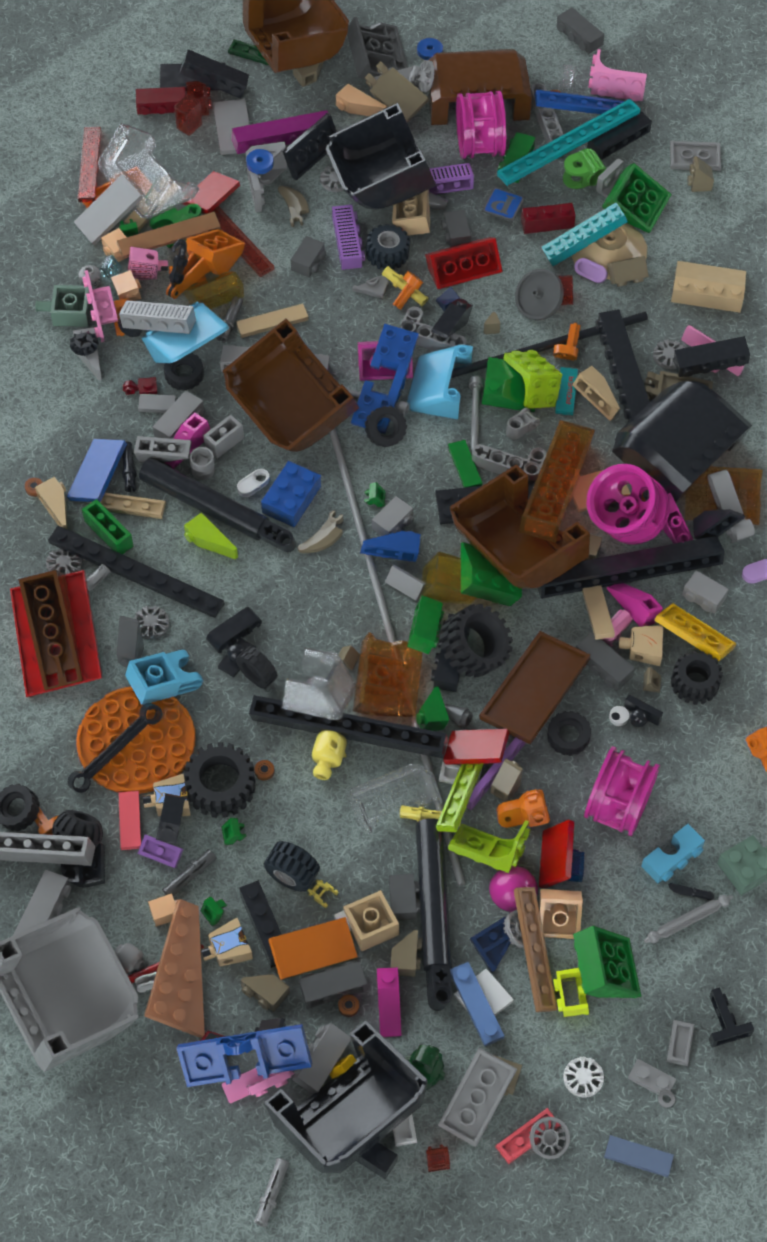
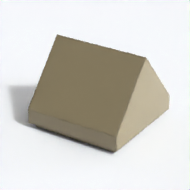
M492 312L484 323V334L486 335L500 333V321L496 312Z
M352 645L342 647L335 664L353 670L360 654Z
M648 667L644 673L643 691L660 693L661 675L651 667Z

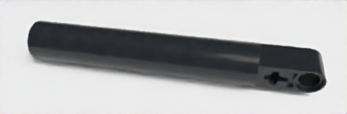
M148 458L142 465L139 472V479L255 540L261 539L284 552H291L295 549L296 541L292 533L270 522L268 517L153 458ZM285 539H291L288 544H282Z
M423 819L415 825L424 971H426L428 1005L434 1011H441L452 998L450 973L452 958L444 833L437 831L438 819ZM436 995L440 996L443 999V1002L439 1001Z

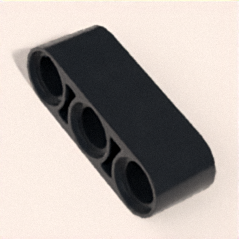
M246 607L210 631L206 640L218 653H222V650L228 649L239 638H244L253 632L254 628H259L262 620L250 607Z

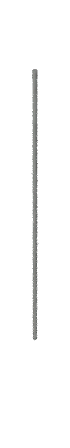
M334 428L329 433L362 546L363 541L367 540V536L337 431ZM364 554L413 727L420 728L416 721L417 711L372 555ZM421 754L436 811H442L444 806L430 757ZM443 832L448 850L452 834L451 832ZM448 850L457 885H465L458 855Z

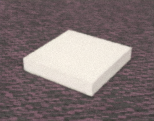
M487 969L476 976L495 1016L513 1002L514 999ZM458 991L455 992L454 997L466 1009Z

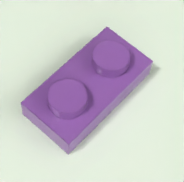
M145 834L137 854L177 868L184 849L156 840V838Z

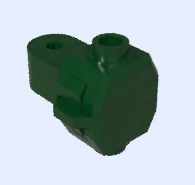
M421 1044L410 1056L406 1055L405 1059L427 1079L426 1090H429L438 1081L444 1080V1063L442 1054L439 1053L440 1050L437 1047Z

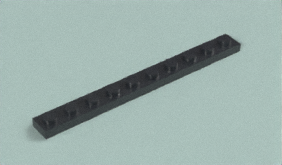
M57 526L48 539L51 545L98 566L104 564L115 574L211 617L216 618L224 605V600L61 526Z

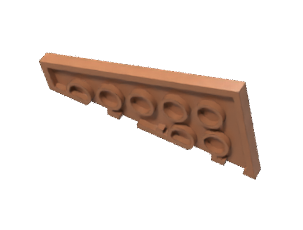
M179 899L175 906L144 1016L202 1038L205 1035L199 906Z

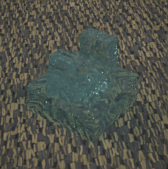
M108 255L105 261L102 262L99 270L101 276L111 279V277L118 275L122 266L113 255Z

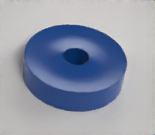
M425 38L417 45V54L424 60H429L435 53L443 52L442 43L434 38Z
M256 149L247 155L246 165L252 173L265 174L272 170L274 158L269 151Z

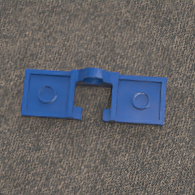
M384 324L370 367L377 370L383 367L396 371L388 395L373 391L374 382L365 380L357 402L359 409L354 412L351 420L352 425L365 428L367 416L373 410L383 406L395 408L401 396V389H404L408 367L419 333ZM382 418L379 420L377 429L380 433L386 434L391 419Z
M303 1025L178 1044L177 1052L187 1087L226 1081V1085L232 1083V1080L240 1079L239 1065L229 1067L226 1055H239L244 1052L248 1053L253 1049H256L259 1060L256 1064L258 1076L263 1075V1079L268 1078L269 1074L311 1068L313 1063Z

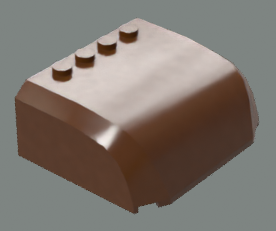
M243 0V24L245 31L274 73L305 68L329 60L340 51L348 33L349 19L334 0Z
M516 50L435 53L429 59L434 65L433 84L427 92L431 125H448L449 102H456L457 94L462 93L463 97H465L466 93H488L489 91H492L493 94L496 91H501L503 99H512L513 121L530 120L532 96L525 57Z
M287 318L223 369L228 392L271 444L288 451L298 452L312 446L359 409L354 397L343 384L340 385L317 359Z
M517 464L450 506L457 531L517 588L532 589L541 587L589 557L590 533L578 521L562 532L528 500V475Z

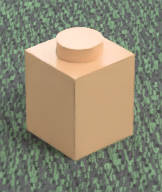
M172 894L148 901L156 927L169 923L172 920L178 899L174 900Z

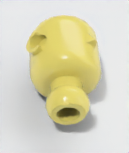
M323 730L318 733L311 755L314 762L317 763L313 769V775L317 779L328 780L332 774L331 768L340 767L342 759L346 758L347 740L341 733L331 730Z

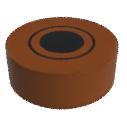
M39 478L28 479L25 482L26 493L30 496H37L35 487L43 483L42 480Z
M268 760L259 761L254 768L256 777L263 781L271 779L275 773L273 763Z
M353 995L341 997L338 1002L339 1012L345 1017L356 1015L359 1011L358 999Z

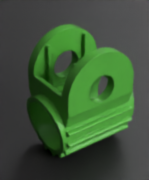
M580 150L565 159L563 182L572 189L597 185L598 177L606 170V167L594 150ZM580 176L581 180L573 181L571 177Z

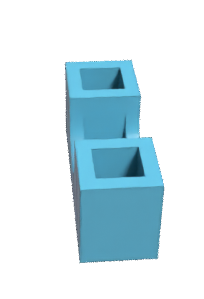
M687 824L673 835L671 843L678 851L676 854L668 855L658 847L643 859L641 867L657 884L662 880L666 882L673 876V871L677 868L679 870L683 869L688 864V859L692 856L696 858L703 852L702 848L705 840Z

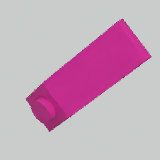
M398 967L377 968L380 1034L383 1037L401 1036Z

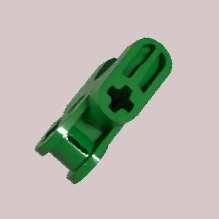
M189 204L179 211L175 207H170L150 219L149 226L154 230L201 216V207L198 204ZM175 243L166 246L171 249Z

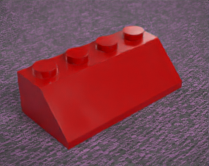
M493 237L425 254L428 270L437 289L503 272L496 238Z

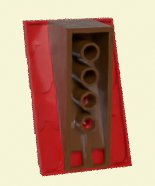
M52 570L18 579L20 586L11 588L10 593L26 697L103 679L85 571L81 570L65 575L58 570Z

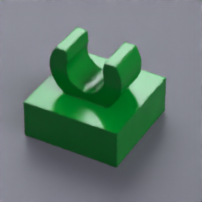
M129 219V224H124L123 221L120 222V230L126 237L139 234L137 223L133 222L132 219Z
M377 482L370 483V488L364 492L369 498L364 499V502L368 505L375 504L377 507H384L385 490Z
M230 818L221 827L225 845H233L237 840L241 841L246 837V834L240 833V830L245 826L238 822V818Z
M211 896L204 900L200 911L210 925L214 926L220 921L224 912L223 908L227 904L223 899L215 902Z

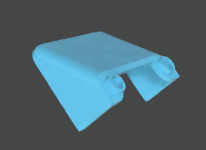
M195 302L190 305L193 306L196 316V322L190 334L148 330L145 332L146 335L142 337V340L156 363H173L229 329L228 324L205 304Z
M457 345L426 353L418 358L407 403H410L409 409L411 411L453 419L459 418L461 396L455 388H449L454 363L465 365L472 363L473 346Z

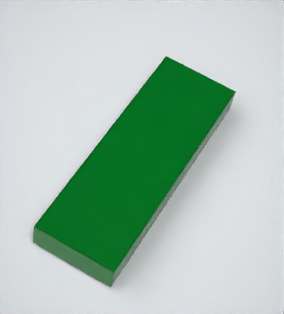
M466 440L449 443L448 449L463 488L482 486L481 478L472 460Z

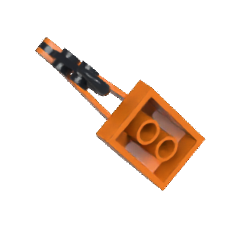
M220 229L189 237L186 241L179 239L172 248V252H175L180 245L179 254L173 258V269L169 275L171 284L166 290V295L176 299L210 271L216 275L228 272L243 253L245 243Z

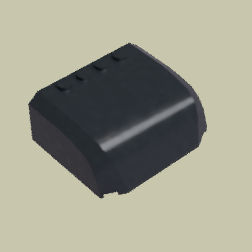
M398 103L329 136L330 142L326 146V151L343 190L356 203L366 209L377 210L389 207L437 186Z
M683 381L665 388L617 433L612 452L625 464L635 465L644 470L662 485L667 494L671 493L675 503H677L687 493L693 483L727 450L731 451L743 439L752 425L727 401L705 384L697 381Z
M364 1021L349 1033L358 1058L345 1073L330 1080L320 1088L319 1092L314 1093L298 1107L282 1089L264 1102L274 1126L321 1173L343 1172L419 1109L426 1093L427 1079L367 1021Z

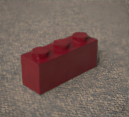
M185 87L136 89L137 114H179L187 112Z
M573 203L522 208L521 224L524 234L574 228L576 214Z

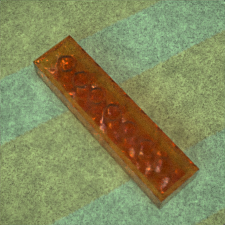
M562 420L559 421L523 513L520 533L556 543L591 449L595 433L594 429Z

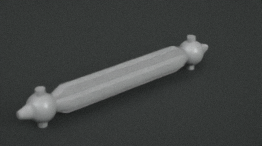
M720 895L718 900H711L660 926L657 931L649 932L644 942L657 943L660 938H667L717 912L720 907L729 905L733 895Z

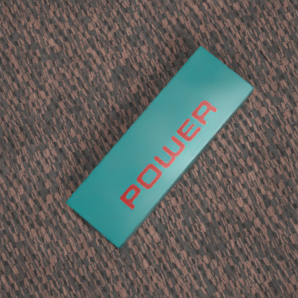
M560 367L562 379L558 400L556 401L555 414L573 416L576 388L572 384L577 378L578 369Z

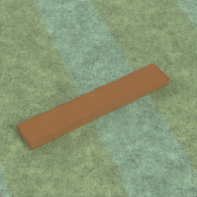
M211 212L117 240V245L122 258L129 256L130 247L152 250L176 243L179 239L186 240L192 236L220 229L221 226L215 212Z
M535 887L514 889V896L536 1012L558 1010Z

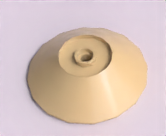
M625 223L571 257L574 264L577 260L586 258L605 267L608 272L607 279L610 280L608 263L645 256L646 259L647 244L639 231L632 225Z

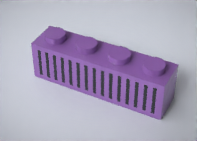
M470 163L430 168L437 186L428 190L435 195L474 189V175Z
M352 205L332 207V220L341 269L362 268L365 254L360 249L363 245L362 238H358L360 227L359 224H356L358 221L357 212L353 211Z

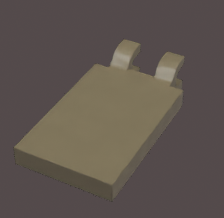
M380 61L376 68H378L377 72L381 76L377 80L370 73L365 77L367 80L366 84L372 88L370 93L386 105L387 108L398 103L408 123L429 101V98L392 67L388 70Z
M648 371L645 385H655V387L645 386L648 399L652 400L665 388L678 382L697 381L712 389L713 381L694 377H678V374L660 371V374Z

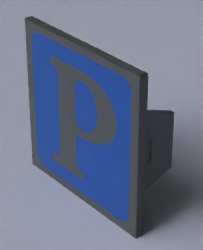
M493 187L481 212L513 222L525 196Z

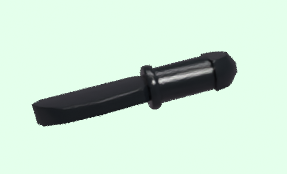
M673 883L668 884L673 892L680 895L707 900L714 899V894L711 891Z

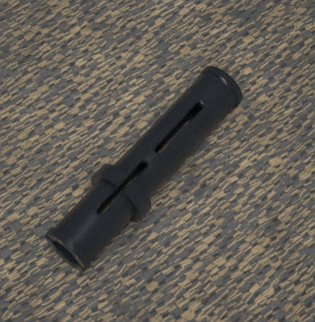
M126 441L127 445L122 454V477L125 481V491L131 493V487L133 492L137 490L135 481L137 473L134 469L132 443Z

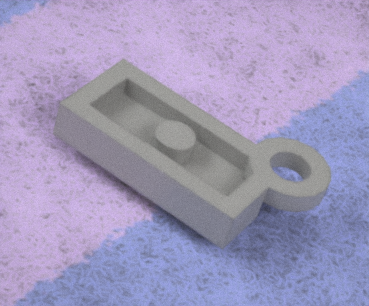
M637 1059L628 1079L659 1095L658 1102L662 1107L669 1108L673 1106L675 1096L671 1089L676 1078ZM663 1096H669L671 1101L665 1103L662 1099Z

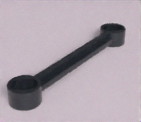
M152 703L144 704L140 709V716L84 770L74 771L69 775L68 786L78 793L86 792L91 785V778L148 724L154 725L161 720V708ZM155 709L154 718L151 720L147 719V711ZM84 777L83 785L80 788L75 787V779Z

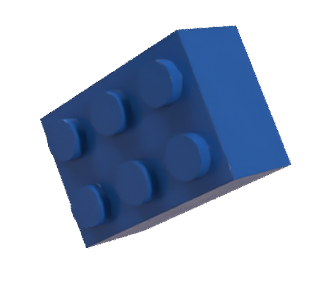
M288 461L262 499V513L295 528L321 488V475Z

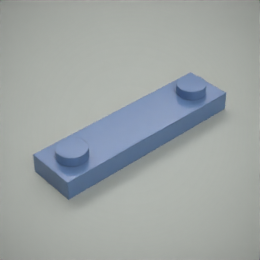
M469 962L450 969L451 978L484 1046L486 1047L504 1039L501 1027Z

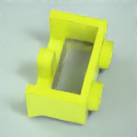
M579 968L556 971L557 979H553L555 992L559 991L561 998L557 999L558 1011H563L564 1017L582 1014L589 1015L588 1003L582 988Z

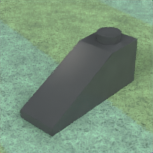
M120 615L117 659L118 663L127 668L129 661L141 658L144 644L139 620Z

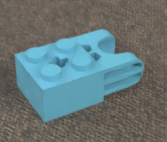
M178 650L167 654L162 652L129 661L125 676L141 705L200 688L203 678L198 672L189 673L180 669L187 664L190 657L186 650Z

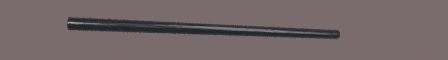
M641 312L622 319L624 325L629 326L648 320L646 312ZM596 326L581 330L578 340L598 335L600 331L596 330ZM568 334L514 351L527 352L528 350L541 352L552 349L557 344L565 345L567 344ZM504 354L493 356L492 358L504 359ZM488 358L453 368L451 378L487 368Z

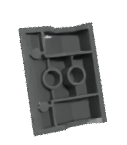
M354 16L348 26L347 36L358 78L365 79L369 73L373 77L380 76L381 74L377 72L378 68H376L380 61L388 70L392 67L396 70L408 68L397 26L382 22L371 27L359 25L358 18Z

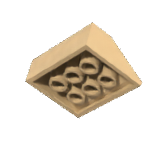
M677 261L671 302L740 313L744 300L746 271Z

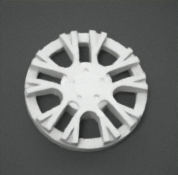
M583 1056L568 1063L564 1070L563 1080L566 1088L573 1095L586 1098L600 1091L604 1082L602 1067L594 1059ZM580 1062L582 1067H576L575 1063ZM584 1062H588L587 1068H584ZM591 1065H594L597 1069L595 1071H591L590 1067ZM571 1067L572 1069H574V1070L577 1071V1072L575 1073V1072L569 1070V1068ZM567 1075H573L575 1079L568 1081ZM596 1080L600 1083L598 1087H596L594 1084H592L591 1081ZM577 1082V1085L572 1088L571 1085ZM587 1085H590L592 1092L589 1091ZM584 1086L585 1093L577 1092L578 1087Z

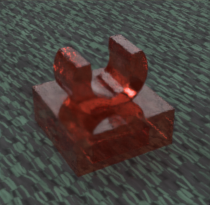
M441 1144L440 1148L432 1149L431 1146H428V1150H426L428 1172L450 1169L448 1147H444Z

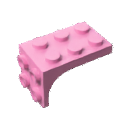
M598 49L597 55L593 54L592 64L595 66H591L590 76H593V78H590L588 88H591V94L599 95L600 97L607 96L616 99L643 101L647 74L614 70L604 66L600 61L601 50Z

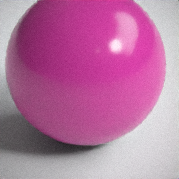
M513 866L509 873L498 870L490 881L489 892L493 902L499 908L513 912L517 910L514 889L535 887L537 896L538 885L530 871L520 866Z

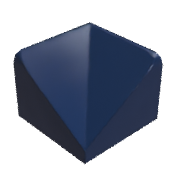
M450 287L436 299V302L445 312L450 303L460 299V297Z

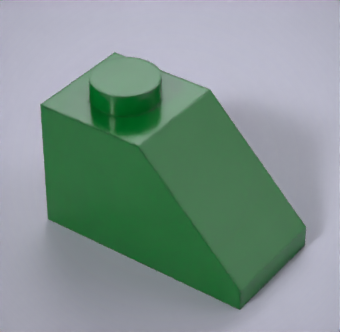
M439 686L434 687L416 715L417 724L422 729L432 731L443 730L449 722Z

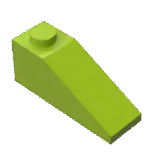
M202 513L184 525V536L188 542H193L198 547L232 559L238 558L237 548Z

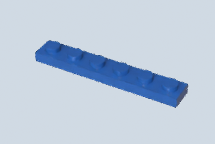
M536 90L534 94L536 106L600 115L625 102L544 90Z

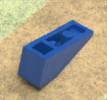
M400 531L364 540L360 554L416 562L419 554L421 534L412 531Z

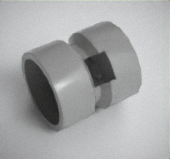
M198 447L190 453L192 475L198 480H208L215 473L213 452L207 447Z

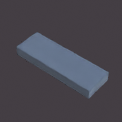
M610 1135L604 1158L668 1177L674 1155Z

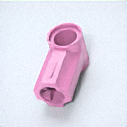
M620 609L611 618L615 637L601 640L612 647V643L618 640L621 633L632 623L633 618L630 616V613Z

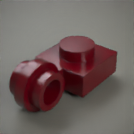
M156 377L139 378L137 385L134 381L127 380L122 386L126 395L135 394L136 391H139V395H158Z

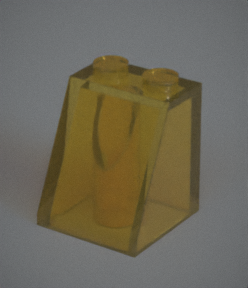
M439 551L423 567L421 581L425 582L426 585L421 596L423 595L439 602L470 604L477 599L476 597L461 594V558Z

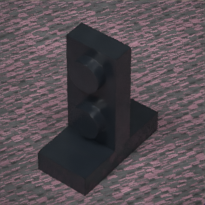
M720 987L712 989L709 997L722 1030L711 1033L709 1038L711 1047L752 1036L754 1032L752 1022L735 1026L736 1019L734 1014L729 1012L726 994H722Z

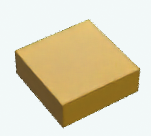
M350 1054L339 1060L329 1074L333 1079L345 1073L357 1061L353 1054Z

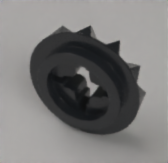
M81 331L80 334L74 333V337L70 338L71 350L80 356L94 353L99 345L95 334H91L89 331L86 333ZM87 340V343H84L81 347V342Z

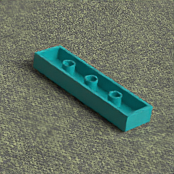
M614 203L541 248L553 267L628 221L618 204Z

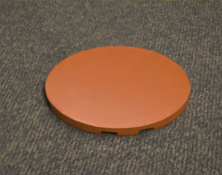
M132 687L121 688L106 694L104 698L94 703L85 713V717L81 725H79L76 739L78 756L84 769L140 716L139 712L143 705H141ZM170 697L152 702V704L161 708V720L154 725L148 724L92 779L99 785L115 792L139 791V794L154 791L153 784L155 782L180 775L185 770L186 763L190 762V756L195 748L196 736L191 715L177 698ZM155 709L147 711V719L151 720L154 718Z

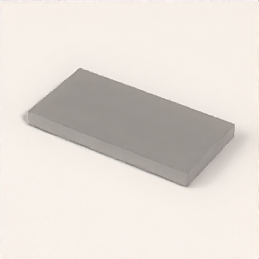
M245 99L213 102L220 154H234L236 150L231 141L232 128L250 125Z
M121 174L74 223L90 242L96 245L101 240V237L105 236L144 197Z
M478 1048L438 1126L477 1147L517 1068Z

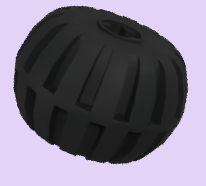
M66 810L53 823L52 834L89 837L96 849L102 841L103 829L102 824L95 817L81 811ZM75 846L73 848L75 850H80L82 847Z

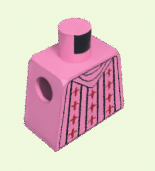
M130 247L128 271L131 270L134 279H157L158 271H168V260H158V252L156 250Z

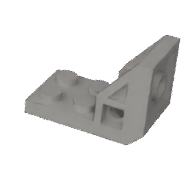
M285 142L251 146L246 151L247 157L253 150L265 149L274 158V166L268 173L255 174L247 168L255 212H262V205H265L264 196L261 195L264 194L263 185L271 184L287 169V163L282 152L286 149Z

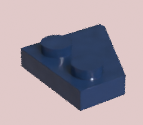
M506 917L501 918L469 939L491 973L496 970L511 944L509 942L510 938L507 933H504L505 930L503 929Z

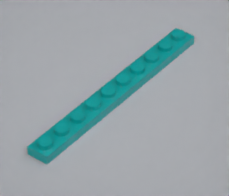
M628 99L497 171V176L508 186L640 114V108L631 99Z

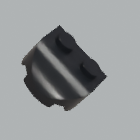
M102 843L98 844L94 851L91 866L61 864L62 875L68 877L69 882L82 888L105 884V845Z

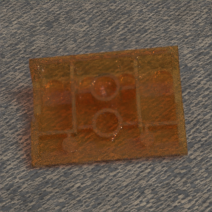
M710 466L685 494L684 520L693 521L694 518L704 511L718 510L708 483V475L726 469L730 474L745 519H750L753 525H759L760 489L763 470Z
M368 632L361 643L353 711L374 716L415 717L423 652L407 647V641H382L376 639L372 633Z

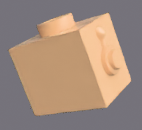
M119 228L101 237L104 253L107 257L110 256L115 263L128 258H122L117 245V240L127 238Z
M131 270L111 277L119 300L129 299L136 301L142 299L139 292L141 285L138 278L134 279Z

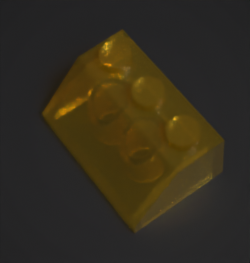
M228 271L192 285L183 293L190 305L199 302L212 310L232 302L234 296L238 297L237 299L244 297V287L237 273Z

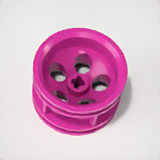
M492 91L488 93H466L465 97H463L462 93L457 94L456 125L461 159H466L467 155H469V158H474V154L477 153L491 154L492 157H496L497 153L499 156H504L506 151V118L501 91H496L495 94Z
M617 464L606 468L597 475L588 490L586 504L591 520L597 527L621 543L638 545L655 538L667 523L670 513V502L667 492L660 483L635 465ZM627 484H631V494L624 496L622 488ZM649 490V498L643 502L641 500L642 493ZM612 502H618L620 505L619 509L616 512H609V505ZM623 519L630 520L627 527H619Z
M612 746L595 781L586 806L584 818L589 819L592 816L594 817V822H599L619 830L621 833L626 830L628 831V836L632 837L652 792L660 765L656 763L655 766H651V761L649 760L646 761L644 766L634 763L631 757L626 756L624 750H621L619 753L616 752L617 748Z

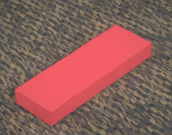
M139 791L119 792L121 850L139 849L141 845Z
M548 1108L495 1146L508 1164L531 1149L529 1132L534 1123L543 1117H554ZM549 1120L548 1129H551V1120ZM544 1123L539 1125L541 1130L545 1129ZM556 1123L554 1130H557L561 1125ZM537 1130L535 1131V1134H537V1135H539V1136H540L541 1133H542V1132H539V1131H537ZM534 1138L535 1145L540 1142L539 1138Z

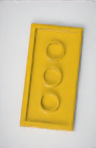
M674 603L660 612L654 620L705 654L712 655V658H716L718 662L736 646L734 641Z

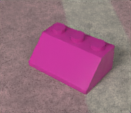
M378 341L357 342L360 381L394 379L396 371L380 367L379 370L370 367ZM412 358L406 378H413Z

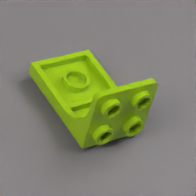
M528 350L527 352L512 351V353H504L503 360L523 377L525 383L524 407L528 409L555 407L558 400L562 373L554 365L547 362L545 358L541 357L537 351Z
M525 820L517 836L513 839H502L461 824L450 841L448 850L453 851L457 855L471 858L476 862L489 865L496 870L509 873L513 866H517L520 857L523 856L526 845H524L525 840L527 841L531 831L528 828L529 821Z

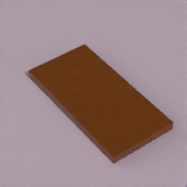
M539 631L482 710L479 719L498 729H508L510 735L531 745L589 662L590 654Z

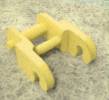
M316 879L317 884L312 890L308 889L307 891L309 896H314L316 902L327 908L328 904L323 903L320 897L328 890L335 895H338L339 892L334 890V887L326 882L324 884L322 880ZM319 887H322L323 890L318 895L316 891Z

